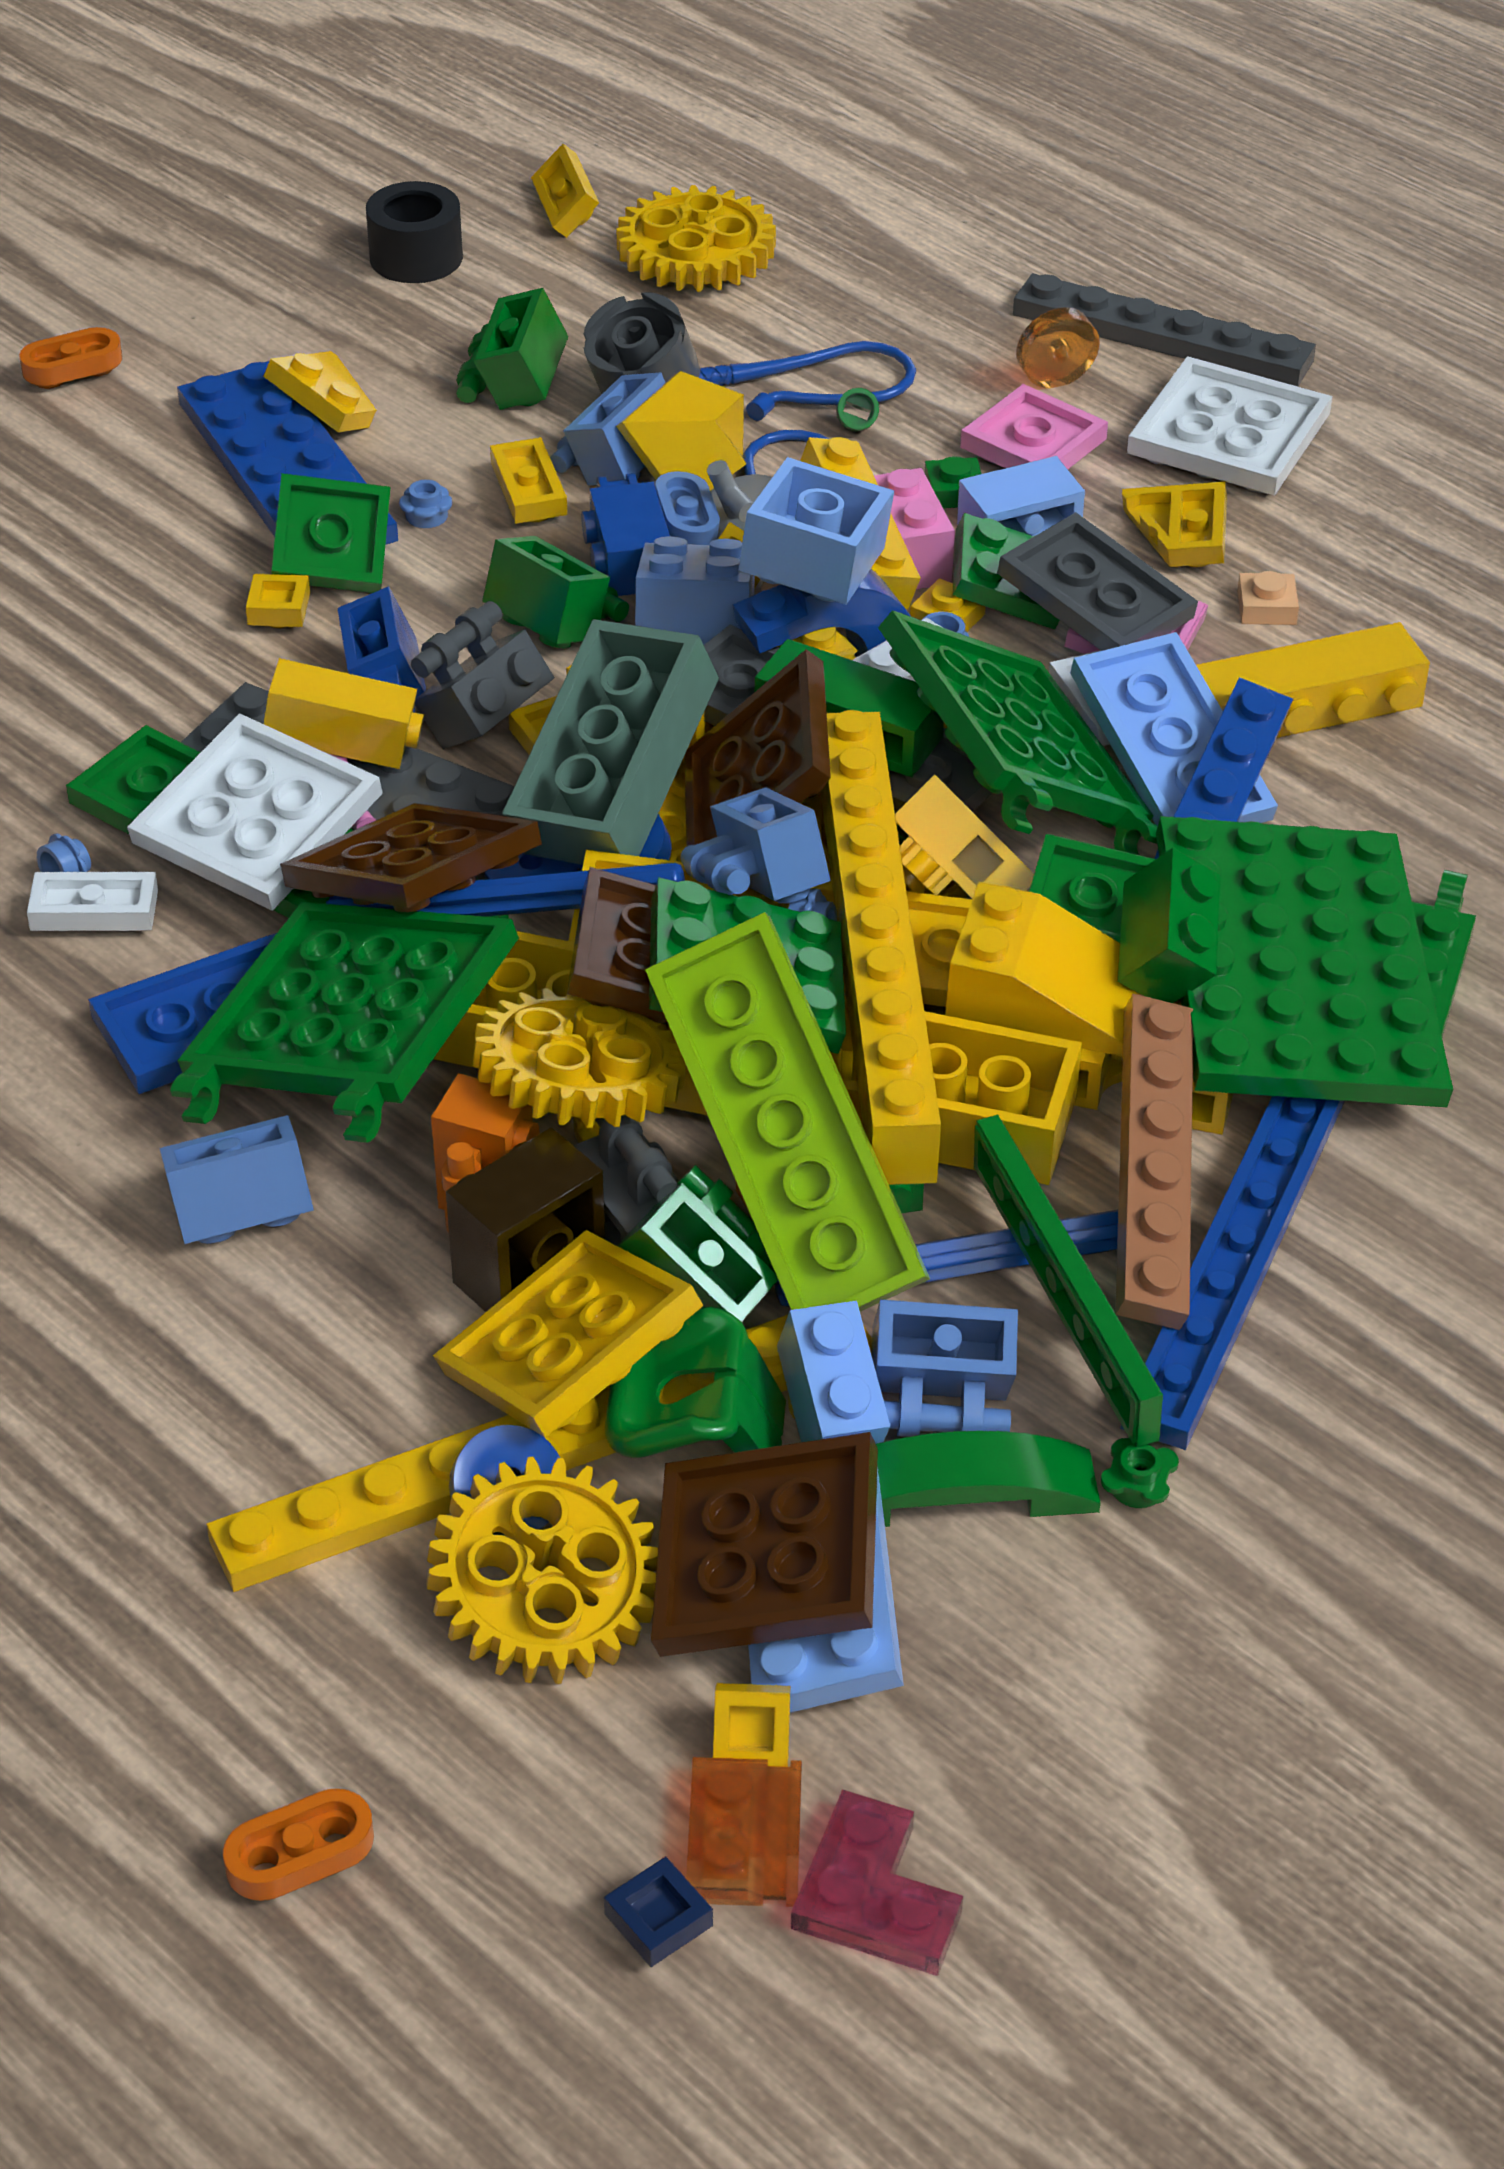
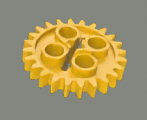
M691 185L689 192L682 193L676 187H671V195L668 196L654 191L653 201L638 198L637 207H626L625 216L618 218V228H616L620 262H627V270L629 272L640 270V279L643 281L657 277L658 287H662L668 282H675L676 291H681L686 284H693L697 292L702 291L704 284H711L717 290H722V281L726 280L738 286L741 284V275L755 278L756 268H768V259H774V248L776 247V225L773 224L772 214H764V205L756 204L751 206L750 196L735 199V190L732 189L722 195L717 194L716 186H711L706 192H699L696 185Z
M543 988L541 999H535L523 992L518 993L517 1004L505 1000L499 1001L498 1012L486 1010L483 1023H477L473 1067L479 1068L478 1081L491 1083L490 1094L492 1096L510 1095L508 1107L512 1109L525 1105L533 1106L532 1118L535 1119L550 1112L557 1114L559 1125L567 1124L571 1117L581 1118L587 1128H593L595 1118H604L612 1126L620 1127L622 1115H626L637 1122H643L646 1110L662 1114L665 1102L675 1103L678 1097V1090H682L684 1087L687 1066L672 1031L667 1030V1024L658 1023L644 1015L612 1006H595L582 998L568 995L567 991L566 997H557L548 988Z
M528 1457L524 1475L517 1477L505 1462L499 1463L496 1485H492L486 1478L476 1474L473 1476L470 1490L472 1498L455 1492L451 1497L449 1509L452 1516L439 1515L437 1518L434 1535L438 1540L430 1541L427 1562L435 1565L429 1568L426 1583L427 1589L441 1592L435 1598L433 1612L435 1616L455 1615L450 1622L448 1638L451 1641L461 1639L470 1634L472 1635L473 1641L469 1655L472 1661L481 1658L490 1650L498 1654L495 1666V1674L501 1676L512 1662L515 1661L522 1663L525 1683L533 1681L538 1666H548L555 1684H562L566 1665L574 1663L578 1671L585 1678L591 1677L595 1664V1654L611 1665L616 1664L621 1651L619 1641L635 1647L642 1630L639 1622H651L654 1601L651 1598L655 1595L656 1573L653 1571L657 1570L658 1548L646 1545L651 1542L654 1525L652 1522L632 1524L636 1518L640 1502L635 1498L617 1505L614 1502L618 1481L613 1479L599 1489L591 1486L593 1467L589 1465L583 1468L576 1479L566 1476L564 1458H557L551 1474H541L535 1458ZM532 1516L541 1517L548 1520L553 1527L544 1530L534 1529L528 1526L523 1519ZM495 1532H501V1533H503V1534L506 1535V1536H503V1535H493V1533H495ZM598 1558L604 1561L611 1569L602 1572L592 1571L584 1567L580 1560ZM487 1566L498 1567L505 1570L510 1577L500 1581L490 1580L482 1576L478 1570ZM584 1602L597 1603V1605L588 1606ZM544 1608H552L562 1612L567 1617V1620L560 1623H549L541 1619L535 1612Z

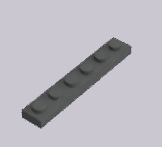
M1032 273L1014 297V316L1184 359L1187 356L1297 387L1314 362L1316 344L1299 340L1293 335L1274 334L1251 328L1242 322H1226L1203 316L1194 310H1178L1155 304L1146 298H1130L1110 293L1098 286L1086 287L1062 281L1054 275Z

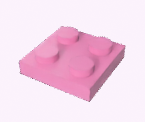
M1022 384L961 430L960 448L1003 468L1057 456L1064 466L1069 469L1107 439L1108 422Z

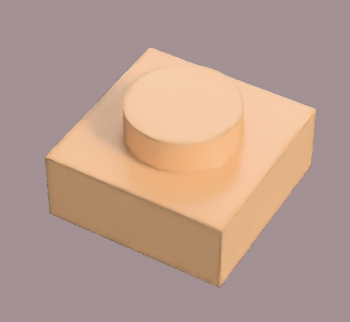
M1273 571L1239 573L1237 592L1241 624L1297 625L1299 604L1294 574H1283Z

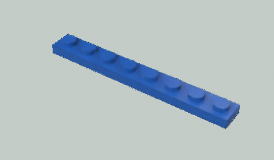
M1272 1096L1190 1268L1189 1316L1180 1330L1162 1326L1145 1362L1163 1394L1160 1438L1158 1442L1183 1450L1187 1449L1345 1101Z

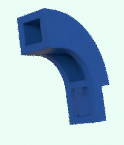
M872 569L869 570L847 605L835 601H823L810 593L782 584L732 604L735 622L759 654L783 644L787 639L793 640L822 628L840 627L845 628L846 638L858 650L854 654L858 657L886 641L878 627L892 610L910 616L886 583Z

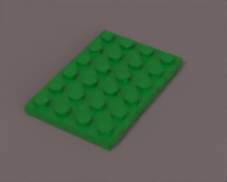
M1160 816L1156 831L1159 857L1171 848H1175L1221 874L1216 976L1193 991L1187 990L1185 996L1181 998L1182 1006L1193 1008L1191 1020L1193 1029L1194 1090L1447 1108L1454 1089L1397 834L1382 833L1374 830L1355 831L1320 828L1317 826L1301 827L1262 824L1254 821L1234 822L1197 817Z

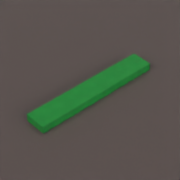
M999 1115L977 1120L974 1136V1169L1132 1444L1135 1443L1136 1447L1159 1441L1163 1394Z

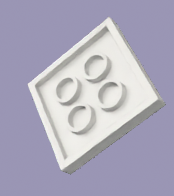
M1187 356L1128 436L1127 454L1145 458L1154 464H1166L1194 472L1203 478H1215L1243 486L1252 492L1267 493L1275 496L1329 416L1332 396Z
M239 713L127 828L133 844L273 911L293 889L285 887L280 864L343 836L383 792L378 776Z

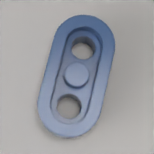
M681 471L668 472L658 477L655 488L670 536L684 538L687 540V544L710 545L711 541L718 538L720 517L707 482L695 474Z

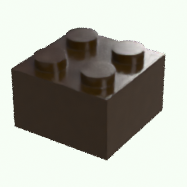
M552 1127L531 1140L516 1145L503 1157L475 1174L465 1176L455 1186L446 1191L453 1283L485 1312L584 1231L587 1230L605 1239L603 1170Z

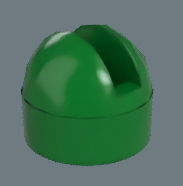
M852 388L846 391L838 401L836 408L837 418L841 425L850 431H864L874 424L879 415L878 400L867 389ZM845 404L869 412L868 419L865 420L844 412Z

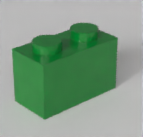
M1171 848L1124 881L1117 982L1143 996L1174 1003L1185 996L1187 990L1193 991L1216 976L1220 873L1179 850Z

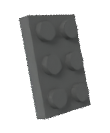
M1076 512L1002 555L997 574L1101 651L1169 634L1194 618L1198 604L1195 598Z

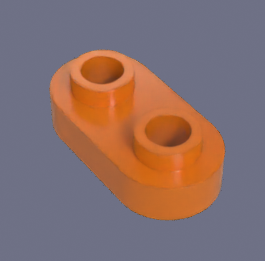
M102 327L87 328L35 341L26 345L19 354L23 378L27 382L44 389L55 388L64 382L88 376L106 375L116 368L123 359L119 335L111 329Z
M327 1789L242 1823L230 1833L223 1848L225 1871L230 1886L235 1892L245 1898L258 1901L271 1900L356 1865L367 1856L374 1841L372 1813L369 1805L360 1795L346 1789ZM333 1834L346 1835V1837L334 1842L325 1840ZM263 1863L276 1865L265 1870H254L256 1866Z

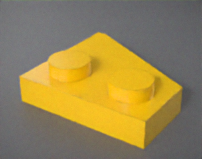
M332 351L311 354L296 353L294 356L271 358L263 376L337 432L369 428L377 411L342 361Z
M1225 482L1122 489L1124 512L1169 567H1203L1209 564L1224 563L1227 511Z

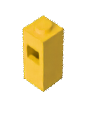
M279 658L268 692L264 725L328 754L400 769L405 747L417 749L424 714L413 712L417 689Z
M935 774L895 813L896 824L935 860L971 899H973L978 881L999 886H1009L1029 892L1034 873Z

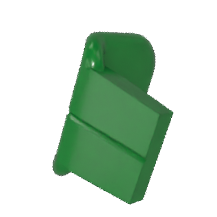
M705 1307L699 1309L688 1318L677 1334L665 1341H661L633 1364L630 1372L623 1379L610 1385L605 1418V1436L614 1451L629 1458H645L701 1441L723 1440L734 1453L781 1446L786 1399L759 1351L748 1338L743 1323L725 1310ZM715 1372L714 1382L677 1402L671 1404L660 1403L659 1396L661 1390L671 1379L686 1374Z

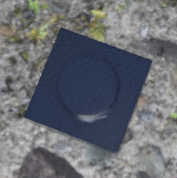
M666 1856L604 1896V1914L650 1967H653L713 1927V1908Z

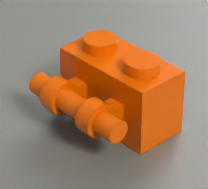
M460 1073L457 1074L431 1116L438 1208L445 1210V1225L448 1233L446 1191L455 1186L465 1176L475 1174L503 1157L516 1145L527 1142L539 1135V1125L533 1122L532 1106L525 1105L512 1109L508 1107L510 1095L492 1096L490 1094L491 1083L479 1082L478 1078Z

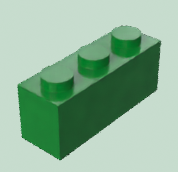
M787 639L755 676L756 692L807 649L821 659L824 664L827 713H841L847 710L880 712L888 770L911 778L943 738L944 721L937 712L930 709L919 698L917 694L919 686L915 681Z

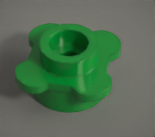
M1129 1438L1116 1440L1111 1446L1110 1453L1113 1457L1111 1467L1104 1470L1101 1474L1102 1487L1107 1492L1113 1494L1119 1502L1133 1508H1147L1164 1502L1168 1498L1170 1491L1167 1485L1169 1474L1178 1469L1179 1458L1177 1454L1169 1448L1162 1447L1156 1449L1148 1444L1136 1447L1135 1443L1132 1444Z

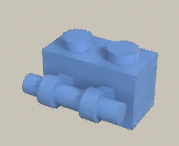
M662 373L622 375L563 430L565 436L557 443V451L550 457L555 470L559 473H564L571 466H579L588 486L596 485L597 477L604 476L607 482L625 480L626 474L635 473L638 479L641 475L640 471L645 465L616 426L666 383Z
M766 787L710 806L717 837L696 845H689L681 853V862L690 877L698 882L708 884L709 887L717 892L729 895L742 894L749 887L777 903H791L808 897L812 887L831 881L815 811Z
M288 1115L160 1148L184 1244L195 1241L205 1244L221 1242L233 1236L237 1230L260 1224L268 1227L286 1225L296 1220L300 1214L314 1210L297 1139Z
M880 1300L872 1326L871 1356L881 1392L899 1393V1402L884 1401L890 1423L889 1429H897V1436L901 1437L918 1436L920 1431L1010 1432L1011 1410L984 1408L985 1399L1006 1401L1015 1380L1017 1370L1018 1309ZM922 1395L960 1397L961 1406L922 1403Z

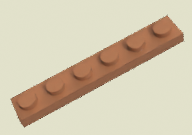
M1133 993L1124 1009L1115 1314L1180 1330L1190 1313L1193 1078L1191 1012L1193 1008Z

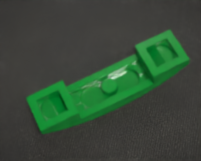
M953 1431L905 1437L876 1444L878 1448L877 1467L885 1527H890L891 1509L1027 1500L1030 1517L1100 1513L1101 1503L1090 1449L1071 1442L1046 1436L1007 1431Z

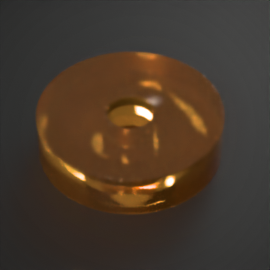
M1068 307L1053 309L1037 317L1023 331L1016 348L1017 362L1028 379L1036 386L1050 389L1068 385L1080 378L1095 361L1100 346L1099 335L1083 312Z

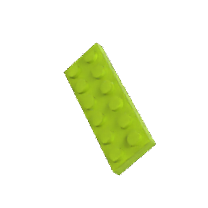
M764 912L645 969L791 1310L857 1300L859 1311L861 1312L878 1304L880 1300H887L930 1280L771 917Z

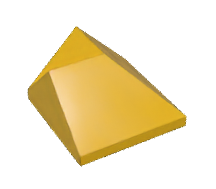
M683 371L672 376L616 426L655 480L668 472H688L704 479L711 491L714 489V486L707 473V468L711 463L718 460L725 461L732 475L747 464L743 458L744 394Z

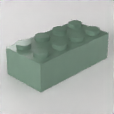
M593 619L502 813L503 816L538 822L542 844L526 851L525 854L583 865L586 850L640 856L719 680L699 635Z

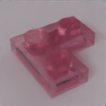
M842 1789L791 1911V1929L938 1976L962 1914L963 1896L895 1874L913 1830L914 1811Z

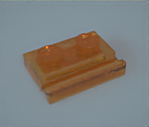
M693 1757L686 1879L708 1904L763 1906V1900H786V1907H798L802 1761L791 1760L790 1767L768 1766V1759Z

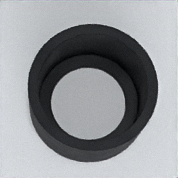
M408 181L386 186L375 192L366 203L370 264L379 275L402 283H426L450 275L461 265L463 249L460 202L456 194L451 190L435 183Z

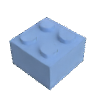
M787 457L747 511L738 571L757 576L762 581L770 584H782L810 593L823 601H835L847 605L884 550L894 490Z

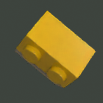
M978 881L950 962L946 1016L1082 1042V1048L1123 1057L1124 1009L1133 993L1141 994L1117 982L1119 942L1041 894Z

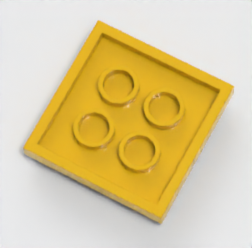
M586 1230L436 1352L433 1357L445 1376L546 1438L556 1429H560L572 1422L580 1409L608 1385L623 1379L630 1372L632 1365L657 1344L677 1334L683 1327L684 1322L703 1307V1304L691 1284Z

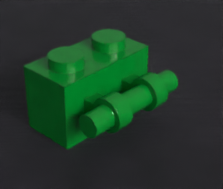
M544 288L498 298L489 323L483 325L481 331L472 337L468 347L470 358L461 365L456 379L458 389L456 394L462 402H474L477 395L483 392L486 386L500 410L519 405L529 407L546 399L569 336Z
M526 536L495 539L482 602L492 601L497 604L502 611L503 620L513 625L527 627L539 634V640L542 643L556 648H569L572 642L584 640L593 619L600 620L601 618L609 617L616 622H620L626 618L629 612V604L619 598L617 591L609 586V576L541 538Z
M695 1164L677 1182L679 1186L654 1205L621 1241L618 1247L691 1284L703 1304L701 1308L712 1307L725 1310L742 1322L778 1281V1278L753 1220L730 1199L734 1192L720 1178L713 1182Z

